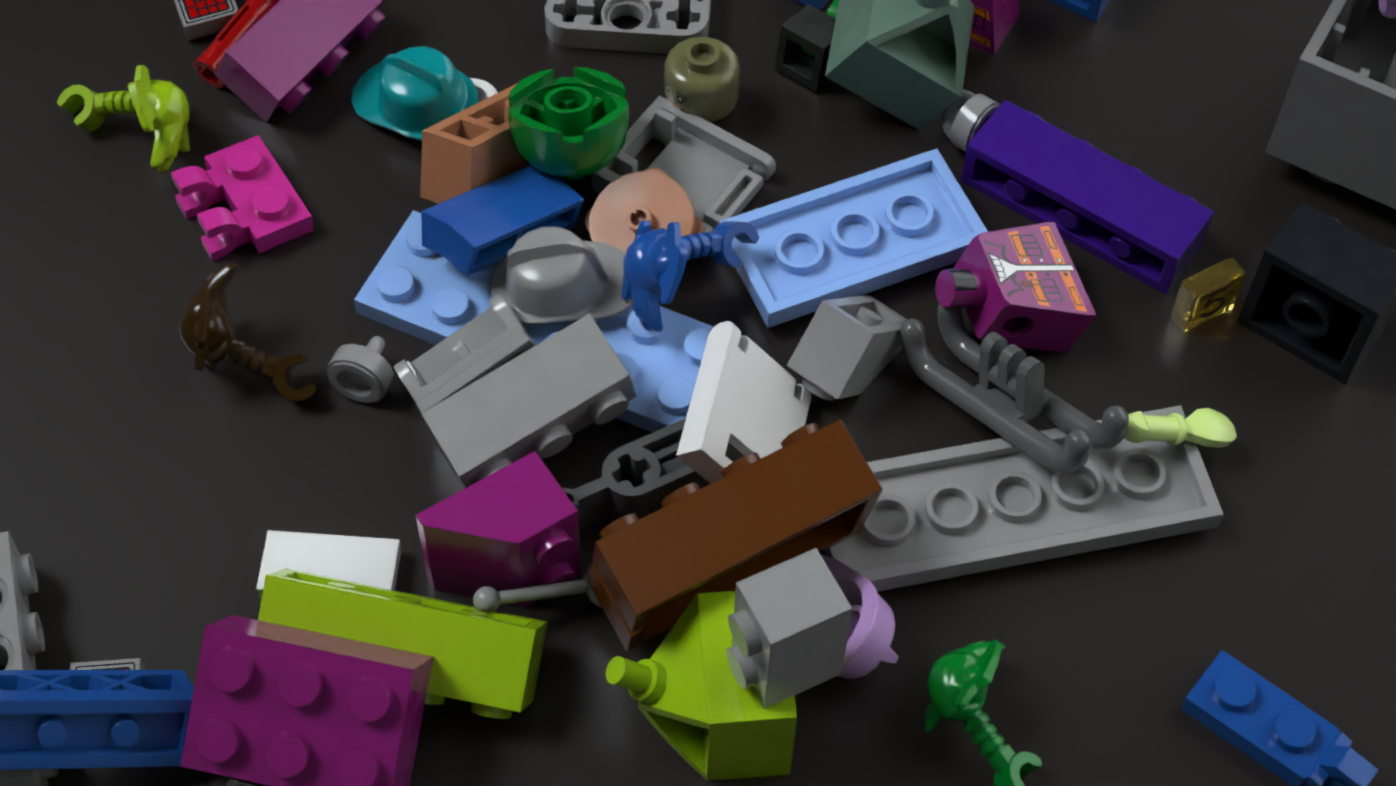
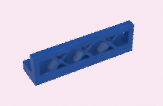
M0 670V770L180 766L194 686L184 670Z

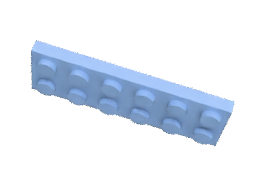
M413 210L355 297L356 314L430 344L437 345L492 307L489 300L493 298L491 293L493 276L500 264L506 259L465 276L444 256L422 246L421 213ZM632 304L631 307L617 316L594 321L629 373L637 396L628 401L627 409L617 419L653 433L686 418L707 338L713 326L660 306L663 325L662 332L647 331L642 327L638 317H636ZM576 321L534 325L523 324V326L537 345Z

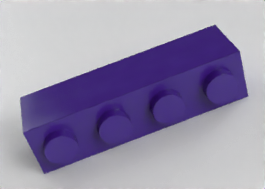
M1007 100L1002 102L967 144L961 182L1037 224L1055 222L1062 238L1165 295L1170 292L1203 246L1214 211L1199 204L1194 198L1181 194L1154 180L1140 169L1128 166L1098 150L1088 141L1076 138L1044 121L1034 112L1026 111Z

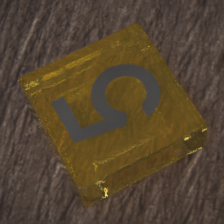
M1231 258L1184 279L1172 310V320L1184 333L1233 309L1246 272L1234 258Z

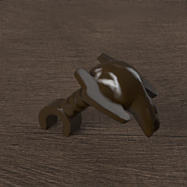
M228 263L221 266L217 271L212 272L188 302L179 320L180 337L187 349L195 355V369L202 372L204 366H206V369L214 371L217 362L227 357L229 362L234 365L238 364V367L243 370L249 369L251 374L260 375L261 378L274 382L278 392L287 399L305 401L315 397L321 391L318 384L297 389L291 384L289 379L290 371L293 367L309 361L306 354L292 353L283 358L271 354L267 356L266 352L262 350L257 351L256 347L248 346V343L242 339H236L235 323L227 311V292L225 289L238 270L239 265Z

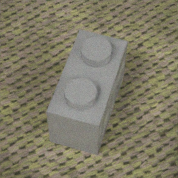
M817 548L736 582L734 614L728 616L729 627L732 633V647L726 649V655L738 684L743 689L753 687L764 709L842 674L852 607Z

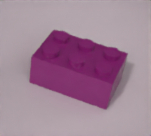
M231 615L206 625L180 767L269 786H410L433 656Z

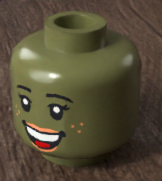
M692 37L679 42L669 51L664 63L665 98L674 107L683 113L699 116L710 123L725 118L735 108L739 97L740 66L739 59L730 46L714 38Z

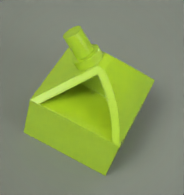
M735 591L697 593L650 659H642L639 662H635L621 656H616L608 663L606 668L607 681L610 684L628 689L630 696L638 701L639 709L652 726L706 781L790 775L797 723L795 695L764 709L753 687L743 689L735 679L726 655V649L732 647V633L729 627L728 616L734 614Z

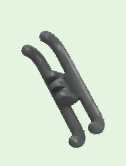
M938 304V326L944 342L951 352L962 363L979 374V384L972 386L941 365L933 357L926 343L924 324L920 320L912 318L902 324L900 329L902 350L914 373L930 388L1043 466L1058 473H1073L1087 463L1091 448L1111 449L1124 439L1129 424V416L1123 407L1117 405L1108 407L1103 413L1102 423L1093 420L1044 387L1045 366L1041 361L1033 356L1026 357L1024 350L1015 344L1008 345L1007 340L996 332L989 333L983 339L981 345L972 339L963 324L961 307H943ZM1041 415L1068 433L1065 438L1064 447L1027 422Z

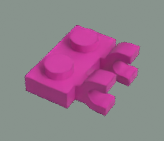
M259 135L204 156L207 171L199 166H188L171 172L172 181L180 192L175 195L176 203L186 219L197 215L198 223L205 232V235L201 236L202 245L212 261L224 257L238 246L250 241L258 254L313 232L312 215ZM225 200L231 211L225 207L208 208Z

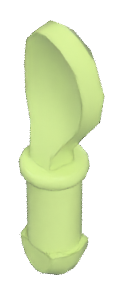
M1211 408L1196 409L1186 419L1178 413H1172L1168 416L1143 415L1142 411L1129 413V424L1124 438L1137 444L1144 441H1162L1170 445H1179L1183 441H1188L1205 447L1219 448L1231 444L1236 439L1237 434L1235 426L1227 416Z

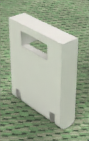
M721 322L714 326L708 335L676 456L711 484L723 478L722 471L732 463L725 456L728 442L744 456L750 453H757L760 459L783 448L781 442L789 434L805 426L811 393L802 384H796L795 378L748 336L741 335L740 329L732 322Z

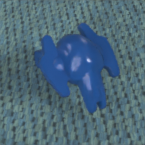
M642 220L638 226L634 241L627 248L623 258L622 299L633 300L635 315L644 329L662 332L663 325L659 296L662 304L672 303L682 279L687 260L711 257L717 265L722 267L739 268L742 262L732 251L733 238L735 237L741 243L756 244L759 240L757 230L746 222L725 221L718 224L712 232L681 236L679 222H670L667 225V230L660 228L651 231V222L649 220Z

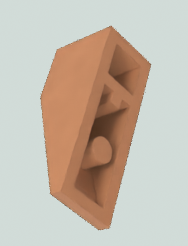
M517 84L422 130L421 198L439 204L527 166L528 163L518 152L512 139L508 121L510 91Z

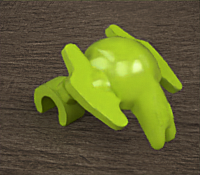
M145 65L136 66L134 81L128 84L129 91L96 93L78 84L66 88L60 94L57 104L72 114H75L84 104L83 110L76 116L73 122L90 133L97 130L108 115L137 114L145 132L154 131L155 140L150 166L152 169L158 168L159 173L166 172L171 167L179 149L182 153L190 152L187 127L190 107L186 94L171 81L150 80L149 70Z

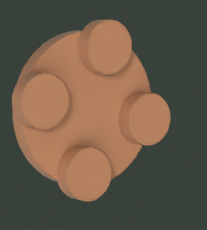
M648 168L643 171L632 172L612 181L599 194L585 218V225L590 233L592 242L609 244L622 250L624 253H626L627 248L634 241L638 226L642 220H649L651 222V231L660 228L667 230V225L670 222H679L681 236L705 233V228L700 219L695 216L693 204L685 190L659 168Z

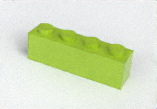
M287 568L266 575L258 620L433 656L425 704L442 705L445 703L446 697L472 702L471 712L496 719H509L512 716V711L521 713L533 702L548 624L547 621L498 611L485 613L478 611L474 606Z

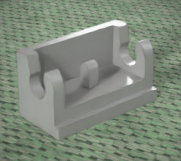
M498 294L490 299L489 302L492 307L412 362H406L403 359L393 366L421 413L536 345L503 296Z

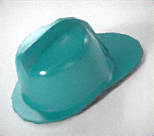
M419 46L401 50L396 54H388L380 63L373 65L360 76L354 86L351 103L357 115L367 122L395 131L405 137L422 141V130L477 104L478 92L472 80L457 70L447 56L437 49Z

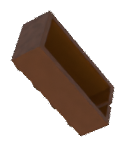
M841 419L819 429L816 423L807 424L789 434L781 442L783 448L761 459L757 453L747 454L729 464L721 473L723 478L701 489L697 483L687 484L665 497L661 502L663 508L640 520L635 513L625 515L601 530L599 533L601 539L595 542L592 558L594 564L591 565L588 583L627 653L670 631L697 593L735 591L736 582L814 548H817L821 553L861 531L883 488Z

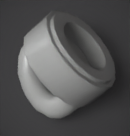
M963 89L962 97L942 112L941 122L943 130L950 139L951 144L966 152L967 144L1000 104L981 93L974 94ZM963 104V106L961 107L960 111H959L958 114H957V110H958L959 106Z
M374 336L366 347L351 343L342 345L336 350L327 366L326 373L330 383L338 392L347 398L363 403L378 402L384 397L394 376L391 365L381 356L385 347V340L380 336Z

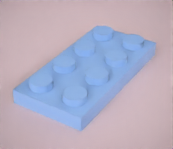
M937 148L719 221V224L725 221L746 222L757 230L759 240L756 244L741 243L734 237L732 251L742 262L736 270L767 328L817 311L822 300L861 296L956 263L974 237L988 232Z

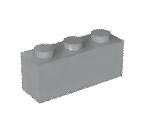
M589 313L421 414L462 483L467 488L533 451H536L540 458L551 457L559 453L571 443L572 435L594 422L600 425L612 421L627 409L628 401L637 396L629 373Z

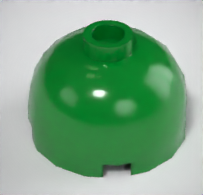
M573 67L574 77L554 79V68L542 70L522 79L510 91L509 127L518 152L528 164L543 173L566 180H575L603 169L618 156L626 140L629 104L626 100V89L622 82L608 73L587 67Z

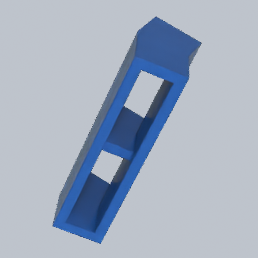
M529 165L421 211L422 246L444 256L462 274L468 276L506 259L507 252L513 248L516 241L529 231L540 227H560L566 230L575 227L584 198L561 178L538 171Z

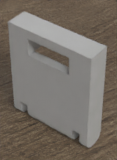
M659 95L629 128L625 144L618 156L608 166L591 174L592 190L600 194L607 185L617 178L637 172L638 160L634 158L654 138L667 146L648 168L663 170L668 177L681 185L690 198L695 216L702 222L705 232H712L719 224V221L739 215L762 188L763 180H768L776 170V162L768 153L699 116L683 113L674 107L669 100Z

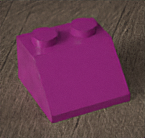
M536 451L416 514L427 579L434 590L473 597L475 592L484 586L493 587L497 591L576 581L577 578L582 576L578 510ZM538 600L510 603L509 605L527 607Z

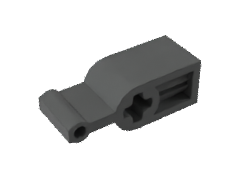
M686 418L615 449L603 462L601 478L574 490L562 488L578 510L579 536L585 530L608 520L613 522L628 514L635 513L640 520L663 508L661 506L662 500L687 484L697 483L700 489L710 484L676 456Z

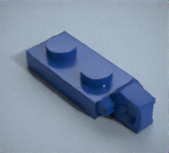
M1223 650L1219 652L1188 693L1181 706L1186 714L1291 786H1369L1379 770L1350 747L1353 743L1352 740L1343 732H1338L1340 730L1338 727Z

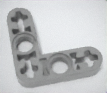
M547 0L544 7L546 35L553 43L567 48L669 54V51L679 42L692 37H708L711 0ZM679 11L690 12L688 29H677ZM575 16L574 22H565L566 17ZM621 16H633L639 19L641 24L633 29L624 30L617 28L612 22ZM595 17H601V25H595Z

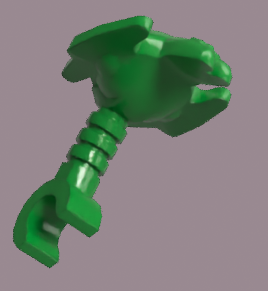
M997 639L989 642L971 643L966 647L942 655L932 666L927 683L931 702L925 711L922 728L928 733L935 727L941 716L943 719L951 721H963L965 724L963 728L966 733L971 734L972 737L970 739L974 745L978 744L980 747L978 749L983 757L986 756L988 758L986 761L995 770L993 776L994 786H1026L1020 776H1027L1042 767L1041 758L1027 751L1016 754L1008 743L1004 744L1005 739L1001 734L996 733L997 728L993 723H989V716L981 710L986 700L988 684L993 679L1001 651L1006 646Z

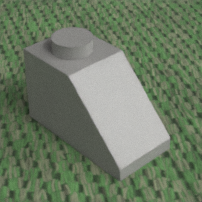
M870 295L822 300L787 366L804 377L801 383L808 391L822 399L834 401L835 398L838 400L860 395L902 349L900 329L902 324L908 319Z

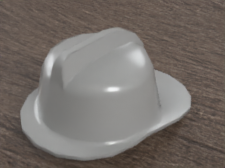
M540 227L527 232L519 238L513 248L507 252V259L500 264L492 281V296L495 297L498 294L503 296L521 323L527 325L577 321L589 313L594 320L617 316L633 304L632 299H622L623 258L625 253L606 243L582 241L573 232L560 227Z

